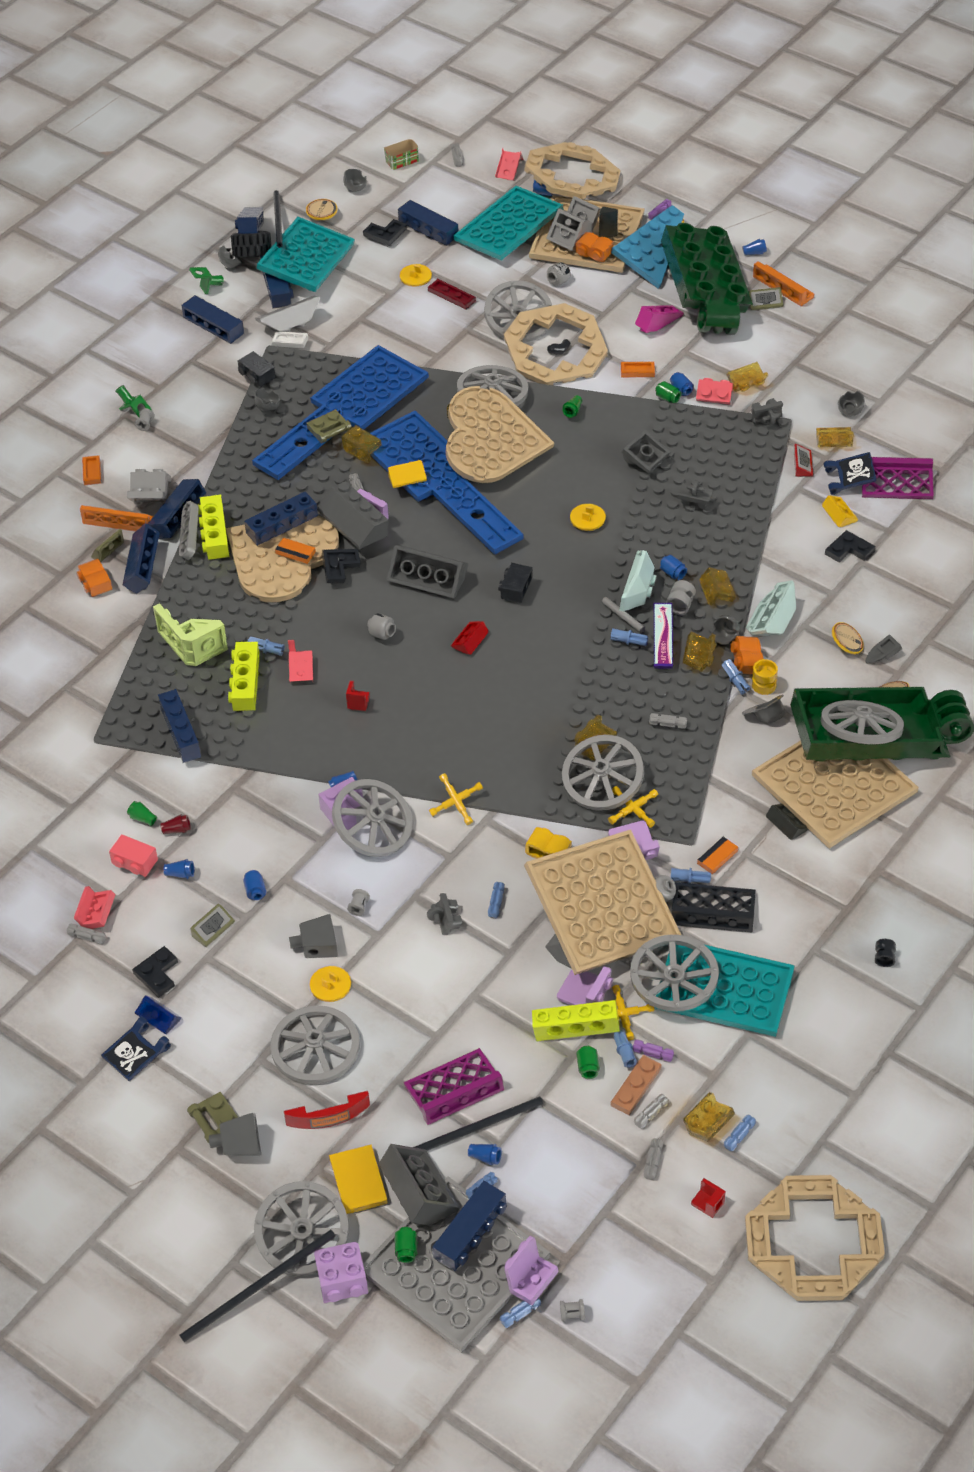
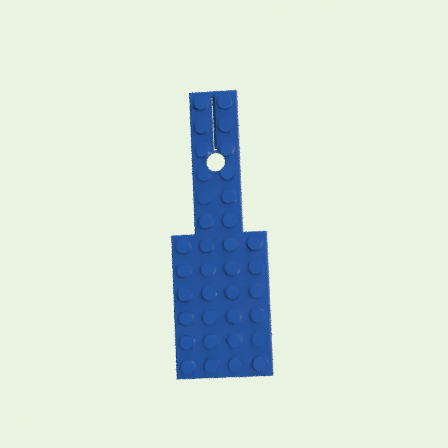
M377 345L310 397L311 403L319 408L252 460L253 466L277 480L281 479L326 443H320L307 429V422L337 410L346 421L348 420L351 423L352 427L362 432L428 379L429 373ZM296 441L307 442V444L303 447L295 446Z
M416 410L359 438V444L387 472L388 467L421 460L427 481L402 487L418 502L433 494L494 555L524 539L523 533L471 483L452 469L446 458L447 440ZM474 512L477 514L483 513L484 517L474 519L471 517V514Z

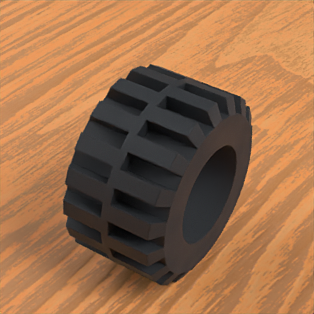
M259 231L258 233L232 234V255L235 257L264 256L272 247L271 233Z

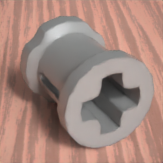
M143 408L139 413L140 417L135 421V426L141 431H147L155 414L150 409Z
M355 889L352 893L353 899L348 904L347 910L353 915L362 916L370 895L365 890Z
M579 1299L578 1302L568 1303L560 1301L562 1322L573 1318L585 1320L583 1299Z

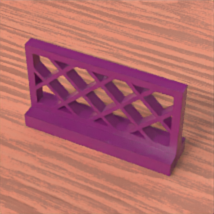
M871 457L876 480L880 478L885 483L882 486L877 485L875 482L862 485V498L933 499V458ZM891 473L894 476L888 480L883 474ZM901 474H909L911 477L906 480ZM929 474V477L923 480L918 475ZM896 478L902 482L899 487L892 483ZM913 479L921 483L916 488L910 484ZM869 485L877 489L874 492H866V488ZM889 485L894 491L886 492L883 489ZM907 486L912 491L910 493H904L901 489ZM924 486L929 490V493H922L919 489Z
M480 1048L404 1082L405 1088L422 1112L427 1125L504 1090L502 1075L499 1071H495ZM479 1057L481 1060L479 1065L469 1063L470 1060ZM454 1067L462 1068L460 1073L450 1071ZM472 1069L477 1071L475 1076L466 1075V1070ZM481 1071L490 1073L485 1077H479ZM437 1075L443 1076L441 1082L432 1081V1078ZM447 1078L457 1079L456 1084L446 1083ZM462 1080L472 1081L465 1086H460ZM417 1084L424 1085L422 1091L415 1090L412 1087ZM429 1086L438 1087L436 1093L426 1091ZM443 1088L453 1090L445 1095L441 1094ZM424 1097L433 1099L428 1103H422Z

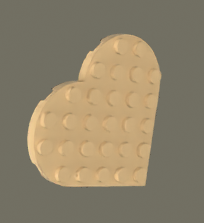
M480 386L467 387L457 392L450 402L448 417L454 431L447 441L446 458L452 469L465 479L480 483L498 481L554 446V442L506 395L493 388H490V390L483 389Z
M317 516L258 546L246 534L245 525L226 528L240 585L250 597L253 595L263 602L286 601L302 593V589L311 580V569L323 565L322 550L338 549L339 547L337 529L321 516ZM283 538H287L315 547L316 552L309 563L306 564L275 554V549Z

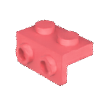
M711 378L699 379L696 401L730 405L733 383H730L728 380H720L719 382L713 381Z
M86 886L74 919L86 928L104 927L116 894L112 890L94 892L90 886Z

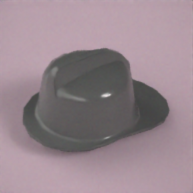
M779 695L768 702L753 706L743 711L742 715L754 713L764 723L776 722L786 715L781 702V698L784 695Z

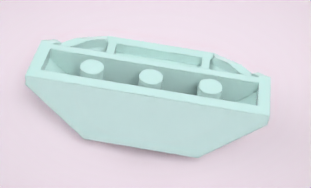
M640 550L636 553L621 598L619 611H626L644 605L646 598L651 597L653 587L650 586H654L656 575H653L655 567L647 551Z
M793 580L777 583L774 586L775 589L770 591L758 604L746 626V629L752 635L771 636L784 633L796 610Z

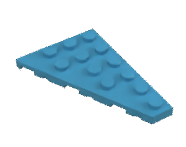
M670 206L614 246L611 253L655 287L660 288L668 265L661 243L665 225L677 226L679 223H682L684 213L675 206Z

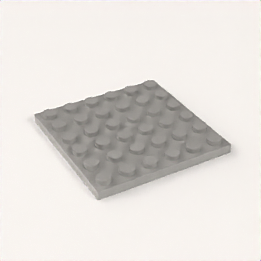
M448 1176L444 1181L458 1203L460 1211L469 1200L466 1195V1189ZM459 1211L432 1225H417L407 1218L363 1263L366 1278L456 1349L463 1352L514 1296L510 1293L504 1267L506 1261L518 1251L521 1242L526 1241L529 1236L501 1215H498L492 1229L489 1232H485L482 1236L479 1246L471 1250L466 1263L463 1266L460 1265L456 1271H453L433 1258L432 1246ZM402 1227H410L417 1232V1255L415 1260L410 1263L399 1262L395 1256L394 1234ZM536 1242L539 1257L547 1260L550 1257V1252Z

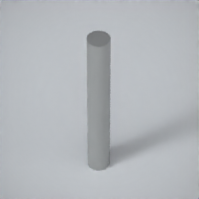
M603 598L602 603L637 631L642 633L645 630V627L628 613L619 611L620 607L609 598Z

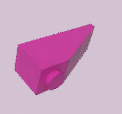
M673 305L642 306L635 325L640 327L642 332H654L680 318L684 313Z

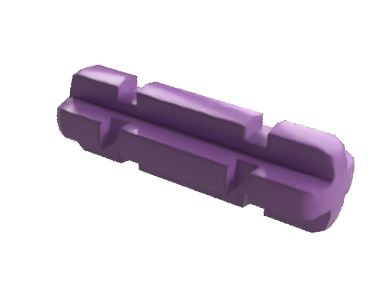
M665 199L648 213V218L652 220L672 206V201Z
M638 1039L634 1041V1052H644L645 1055L658 1059L662 1057L663 1060L671 1062L674 1057V1050L663 1049L662 1046L648 1042L644 1044V1041Z

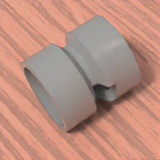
M678 580L673 584L666 603H672L673 614L684 615L688 612L696 594L695 587L690 582Z

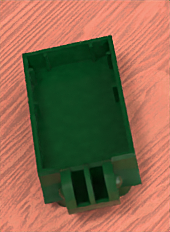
M679 223L677 226L665 225L661 243L682 308L698 309L697 327L699 332L708 333L712 327L714 333L720 334L724 327L726 334L735 335L740 324V313H746L748 307L753 305L727 231L719 226H710L708 229L695 228L688 223Z
M924 687L794 688L790 704L806 760L823 762L835 759L862 761L865 759L901 760L903 758H928L936 760L939 758H950L951 756L946 744H957L966 741L974 732V723L966 706L965 698L957 690H944L928 699ZM847 700L879 704L893 710L902 718L904 722L903 733L898 739L883 744H859L847 741L831 734L822 726V711L829 704ZM848 718L831 719V721L837 725ZM853 723L844 728V730L858 733L859 726ZM878 723L886 733L894 730ZM871 726L864 727L865 735H879Z

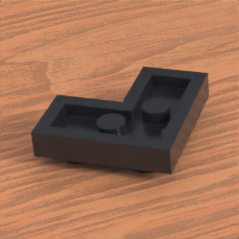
M393 219L386 227H382L371 222L363 230V236L390 246L407 229V224Z
M846 530L825 549V555L839 563L849 553L865 561L875 552L876 546Z
M358 549L322 550L327 583H345L344 568H360L361 562Z
M163 946L135 966L132 971L150 991L160 998L175 987L174 981L164 972L178 963V959L168 948Z

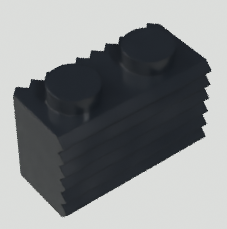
M254 351L237 360L239 373L242 376H247L253 384L256 383L262 387L276 377L274 365Z
M511 562L510 567L505 569L504 580H501L499 583L498 591H501V599L522 603L533 578V567Z

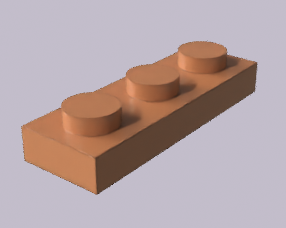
M643 1055L611 1100V1107L630 1115L661 1070L662 1064Z

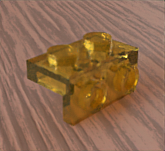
M758 362L729 371L726 374L730 383H733L734 392L740 390L744 392L754 385L760 386L765 383L768 377V373L762 372Z
M356 425L342 436L343 449L366 463L371 461L370 454L382 445L380 439Z
M851 427L816 428L818 447L853 446L854 432L851 431Z
M708 567L704 574L701 575L699 581L709 605H713L717 599L729 602L735 600L736 595L726 571Z
M691 631L687 636L682 663L703 672L714 660L712 654L716 647V635L712 633L707 639Z
M597 715L587 723V726L582 731L576 734L574 739L575 746L590 737L598 735L617 736V732L602 724V716ZM609 744L597 745L600 754L609 746ZM592 747L582 752L583 755L595 760Z
M709 1092L683 1118L689 1135L709 1142L735 1115L732 1107L717 1102L714 1093Z

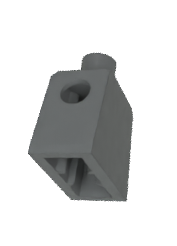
M331 914L300 923V935L289 937L290 948L303 947L305 958L338 957Z
M249 1113L221 1123L220 1134L209 1135L210 1148L223 1147L224 1155H262L256 1114Z

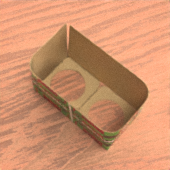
M412 139L384 147L386 163L392 170L419 161L418 145Z

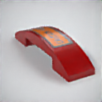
M364 1091L347 1095L348 1103L306 1113L305 1106L285 1110L286 1126L299 1129H319L341 1124L358 1116L370 1106L369 1093Z

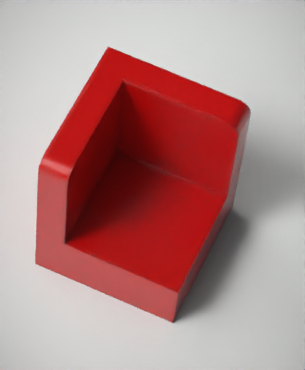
M350 681L346 692L347 709L366 711L370 692L355 690L354 681Z
M703 1178L700 1191L691 1201V1205L713 1218L725 1203L726 1191Z

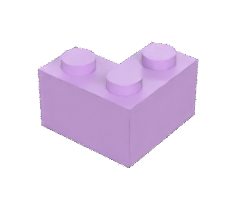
M353 777L318 794L320 809L332 824L334 800L346 785L355 781ZM362 789L354 790L363 797ZM347 794L342 801L341 808L355 809L361 805ZM341 815L347 830L357 824L356 816Z

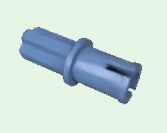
M612 629L611 640L625 642L627 645L633 643L646 646L648 643L647 635L632 633V630Z
M250 637L247 641L258 642L259 650L263 651V653L269 652L282 656V651L285 649L284 644L271 642L269 639L263 640Z
M731 659L725 660L722 667L730 677V682L735 684L740 694H745L744 688L749 691L751 687L742 676V671L737 669Z
M671 868V879L690 884L691 882L710 883L711 873L692 871V868L690 870Z
M625 1031L614 1032V1039L617 1045L616 1050L621 1055L624 1067H634L637 1064V1060L632 1051L633 1046L628 1041Z

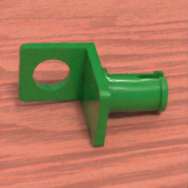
M190 267L189 271L194 278H201L200 287L205 294H208L210 285H223L221 283L224 282L222 275L212 276L206 267Z
M124 385L115 390L124 402L119 408L120 410L131 407L138 418L140 417L138 404H143L145 408L152 410L141 394L135 397L131 396Z

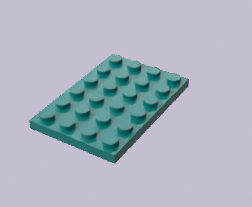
M514 186L454 234V241L502 261L556 216L558 208L564 210L563 204L519 186Z
M297 216L282 234L283 247L278 248L275 242L257 263V269L309 291L316 292L352 248L355 239Z
M676 945V964L681 965L694 950ZM705 945L712 952L718 964V983L714 993L707 1001L693 1009L667 1012L776 1037L795 965ZM668 954V958H667V961H666V964H665L666 966L670 965V955H669V954ZM699 955L685 972L708 969L709 965ZM711 976L686 981L704 990ZM681 986L678 987L680 1001L697 996ZM667 987L658 993L656 997L673 1001L672 988Z

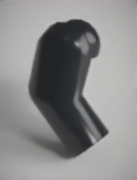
M564 339L561 344L554 343L549 345L547 351L549 354L562 355L571 343L568 339Z

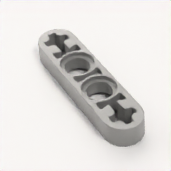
M188 501L182 510L179 556L187 560L192 558L196 549L199 509L198 505L191 501Z

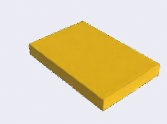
M372 1145L329 1155L340 1199L347 1214L388 1204Z

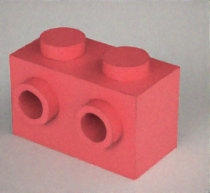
M122 834L109 851L113 865L144 877L147 876L158 861L155 847Z

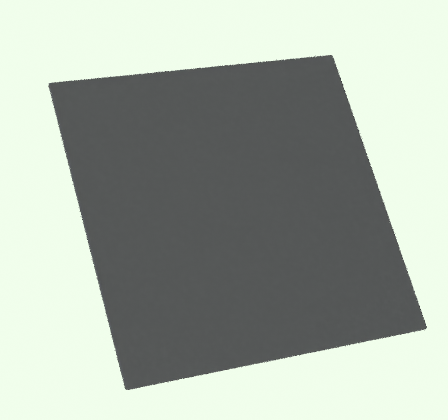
M271 345L267 346L262 357L274 365L276 377L262 387L256 383H250L204 487L207 493L203 497L221 495L225 527L230 528L245 525V520L305 491L317 503L318 507L332 487L345 481L352 485L349 481V475L357 473L364 491L385 501L388 505V536L359 550L338 531V549H358L361 562L360 568H344L345 583H327L324 565L311 569L309 584L296 597L281 602H263L253 595L250 597L242 589L228 536L229 557L208 560L207 553H203L202 542H205L201 538L200 531L204 527L200 528L199 517H202V515L198 514L195 553L191 559L187 560L179 556L178 546L96 731L94 743L181 758L162 714L158 694L176 689L199 742L201 758L194 761L328 783L332 779L331 777L354 771L358 780L372 779L381 781L394 788L404 797L439 803L451 798L446 791L445 784L439 778L440 775L445 773L450 785H453L457 794L465 789L474 787L478 782L483 786L482 790L475 791L470 794L471 796L462 800L465 807L609 832L612 828L644 820L640 819L634 812H631L625 817L619 818L612 825L608 818L618 814L621 809L626 807L625 804L610 810H591L580 806L571 799L564 787L562 768L567 755L580 742L598 735H614L633 744L643 761V782L631 800L634 802L642 796L645 797L653 789L658 792V796L647 800V803L640 807L648 818L655 821L653 827L650 828L648 826L652 839L689 846L694 845L732 683L722 664L728 659H731L734 663L735 658L731 652V643L720 645L711 636L714 628L713 622L721 615L732 616L739 624L738 636H743L792 420L777 418L773 425H770L768 421L753 424L752 413L527 382V398L517 407L554 442L553 448L498 481L480 483L466 479L524 535L523 540L494 555L433 494L418 502L402 486L393 488L388 472L359 444V438L415 410L448 441L449 436L454 431L449 421L448 410L452 398L457 393V382L463 374L462 372L418 366L429 373L428 379L362 432L352 427V430L348 432L344 431L333 436L281 479L277 480L253 466L252 460L316 411L319 407L311 403L310 397L360 358ZM472 377L466 382L479 381L480 379ZM517 381L506 382L521 387ZM261 388H265V391L268 393L274 390L276 394L280 395L281 403L273 411H262L255 404L254 392ZM504 388L513 399L520 394L519 392ZM578 395L583 400L577 416L568 418L563 414L562 407L564 403ZM644 430L671 452L663 463L650 473L636 464L627 463L623 458V453H621L623 448ZM306 441L295 442L297 447H303L307 444ZM695 480L700 482V487L713 490V495L706 509L699 508L695 502H691L689 505L681 503V499H678L677 495L682 483L693 485ZM582 504H594L604 510L606 520L598 529L591 531L580 530L573 526L570 521L571 511ZM474 512L471 514V517L481 519L484 517V514ZM402 545L467 562L468 567L465 579L456 597L451 598L387 581L394 546ZM640 550L647 551L655 567L653 575H656L654 586H650L653 587L651 597L646 598L645 604L625 612L645 627L642 633L602 603L603 598L607 597L620 607L621 598L636 553ZM673 555L685 564L687 568V573L681 580L690 582L695 587L696 594L686 614L676 615L672 613L673 669H654V603H666L673 584L678 581L660 569V562L663 557ZM511 562L533 567V578L522 603L501 599V591H498L500 581L504 580L505 569L510 567ZM160 603L164 609H168L173 620H177L179 624L190 619L221 620L225 627L228 650L197 666L186 665L158 633L153 606ZM377 613L391 617L396 625L394 635L386 640L373 637L369 633L368 620ZM483 621L489 632L471 655L451 647V644L469 622ZM612 629L632 630V633L647 635L648 643L646 646L633 643L627 645L625 642L611 640ZM250 637L284 644L285 649L282 651V656L269 652L263 653V651L259 650L256 710L233 711L232 703L228 702V692H232L229 686V679L233 678L230 666L234 664V661H232V650H235V643L247 642ZM288 640H294L296 651L312 650L313 682L312 680L289 681ZM350 681H354L355 690L370 692L366 711L347 709L346 692ZM656 713L659 714L658 716H661V714L677 716L676 718H679V716L686 717L687 726L686 728H678V726H660L659 723L652 725L649 723L650 714ZM597 745L601 758L605 759L615 745ZM592 747L577 757L592 762L596 761ZM621 748L610 763L634 758L627 750ZM573 764L570 771V779L591 768ZM636 765L612 769L634 781ZM594 776L573 785V789L584 797ZM612 777L608 779L611 789L617 786L624 793L629 788ZM603 781L598 782L590 800H609Z

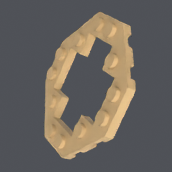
M563 142L530 150L524 169L526 173L534 175L533 179L540 185L544 184L548 192L571 198L576 196L580 199H585L587 195H601L604 191H616L621 172L619 168L596 149L589 146L576 145L572 142ZM561 155L591 161L590 169L604 172L602 182L595 179H586L585 185L580 186L577 183L571 184L563 180H554L556 172L550 169H541L544 159L560 162Z
M566 303L520 312L504 333V340L514 362L515 370L524 377L540 384L553 385V383L560 381L563 383L575 381L579 377H592L608 354V349L594 315ZM557 318L583 329V332L578 337V342L591 348L578 366L562 360L554 371L529 360L528 358L533 352V347L521 341L534 323L549 329Z
M832 1175L786 1176L774 1190H771L760 1201V1204L754 1210H751L745 1216L748 1261L797 1301L844 1300L885 1256L880 1213L874 1208L870 1209L866 1206L860 1197L851 1190H846ZM832 1199L834 1219L857 1218L861 1254L839 1255L840 1275L796 1276L794 1255L771 1256L768 1220L790 1219L789 1200Z

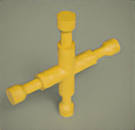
M445 773L440 775L439 778L445 784L446 791L451 798L442 802L440 806L429 809L430 814L433 817L442 809L455 805L459 813L463 815L466 825L471 824L473 820L468 816L462 800L471 796V793L482 790L483 786L478 782L474 787L465 789L457 794L453 785H450L447 775Z
M615 786L612 788L613 794L618 796L623 794L619 787ZM653 789L648 795L642 796L634 802L630 799L625 803L626 807L621 809L618 814L610 816L608 821L613 825L619 818L634 812L640 819L646 822L647 826L653 827L655 821L648 818L640 807L647 803V800L658 796V792Z
M614 985L612 990L616 995L619 1018L623 1028H625L628 1041H631L635 1037L630 1029L629 1016L644 1011L652 1012L654 1007L647 1004L642 1007L633 1006L626 1008L624 999L620 994V985Z

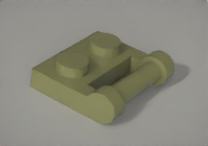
M333 410L306 423L307 429L320 443L326 442L327 439L339 433L352 430L351 423L348 420L346 421L337 410Z
M221 1091L187 1108L189 1115L194 1117L204 1132V1138L208 1143L209 1135L220 1134L221 1123L238 1118ZM206 1111L218 1129L212 1130L201 1113Z

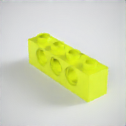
M221 495L200 497L201 505H198V514L202 515V517H199L200 528L204 527V529L200 530L201 538L205 540V542H202L203 553H207L208 560L229 557Z
M236 642L235 650H232V661H234V664H231L230 670L233 678L229 679V686L232 692H228V702L232 703L233 711L256 710L260 657L258 642Z
M616 1000L532 1010V1025L536 1041L620 1032Z

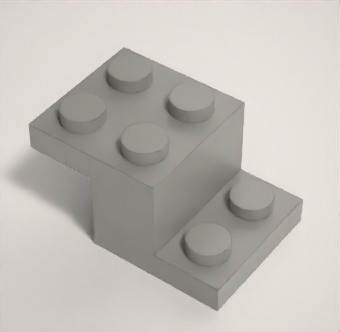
M573 196L568 211L558 208L546 239L575 252L576 242L585 232H593L602 208Z
M135 469V472H130V491H127V498L133 502H165L168 499V483H171V475L163 471V469H153V472L146 471V469Z

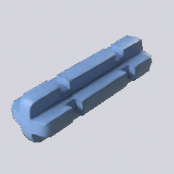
M503 882L494 883V890L492 891L488 908L489 917L497 918L499 916V909L505 890Z
M748 1114L742 1119L743 1122H740L730 1134L731 1136H728L724 1141L726 1149L734 1151L737 1144L749 1133V1129H752L755 1125L756 1119Z
M490 1172L473 1184L472 1187L466 1190L468 1199H470L483 1180L494 1185L498 1180L495 1173Z
M538 1297L533 1305L522 1301L510 1309V1313L506 1312L501 1315L500 1321L505 1328L510 1327L514 1324L513 1321H519L531 1313V1309L535 1310L541 1306L540 1298Z

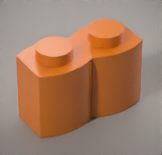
M585 232L576 242L577 254L583 257H591L599 262H604L611 254L613 248L612 240L606 237H599L591 232Z
M98 558L78 565L79 571L76 574L79 581L84 582L83 587L86 593H90L94 597L112 590L111 580Z
M736 636L735 640L732 641L731 652L735 657V666L743 674H753L754 664L764 659L758 637Z

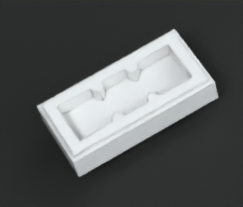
M276 331L271 341L272 346L304 348L308 340V334Z

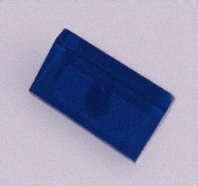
M146 995L135 1011L136 1015L147 1019L148 1023L164 1034H167L182 1018L154 998Z

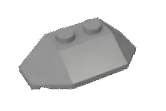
M311 296L258 316L255 320L275 331L290 332L292 327H303L306 325V322L311 320L320 298L319 296Z

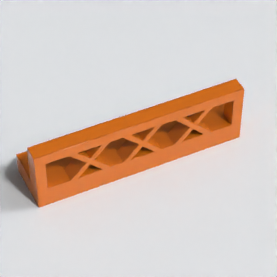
M759 261L754 263V278L770 288L780 287L782 295L799 306H803L814 298L815 294L769 265H764Z
M84 505L80 507L82 522L87 525L137 531L145 523L148 524L153 516L148 514Z

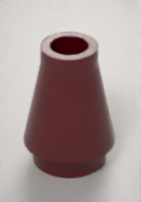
M180 814L166 822L160 823L163 835L187 833V830H191L187 814Z

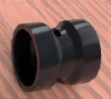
M886 938L876 941L875 950L877 953L875 954V964L881 967L893 966L896 959L894 954L896 943Z

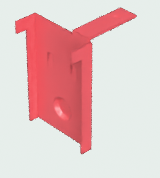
M502 148L501 158L495 174L496 178L514 181L520 160L524 161L521 151L514 153L504 151Z
M288 640L289 681L312 680L313 682L312 650L296 651L294 640Z

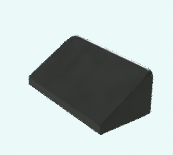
M603 206L599 213V237H616L618 235V209Z
M783 804L771 805L766 814V818L790 840L809 830Z

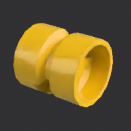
M762 659L754 664L752 688L756 693L768 695L775 691L778 666L775 662Z

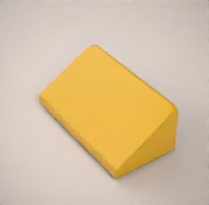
M421 460L388 467V477L393 488L427 481Z
M828 495L822 503V507L838 527L858 521V518L841 497Z

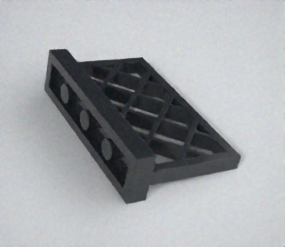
M675 882L677 891L673 898L671 914L677 926L752 933L756 889ZM678 890H687L690 893L683 896ZM707 892L710 895L703 897L699 893ZM728 894L730 897L723 899L719 895ZM751 896V898L746 901L742 900L740 897ZM695 897L699 901L693 904L688 899ZM715 898L719 903L713 906L709 901ZM735 900L739 905L733 907L729 903ZM685 903L687 906H680L679 904ZM704 904L707 908H701L699 906ZM724 906V907L727 908L728 910H723V909H719V908H721V907ZM743 908H745L748 912L740 911V910L743 909Z

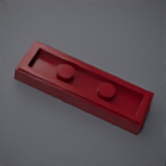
M438 278L428 286V292L465 310L476 302L475 296Z

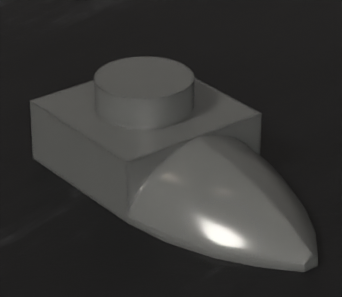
M889 634L870 650L865 662L874 663L884 658L889 660L902 650V647Z

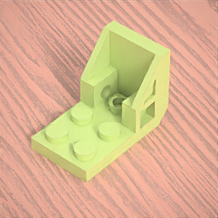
M160 603L153 606L158 633L186 665L197 666L228 650L225 627L221 620L190 619L179 624L177 620H173L168 609H164Z

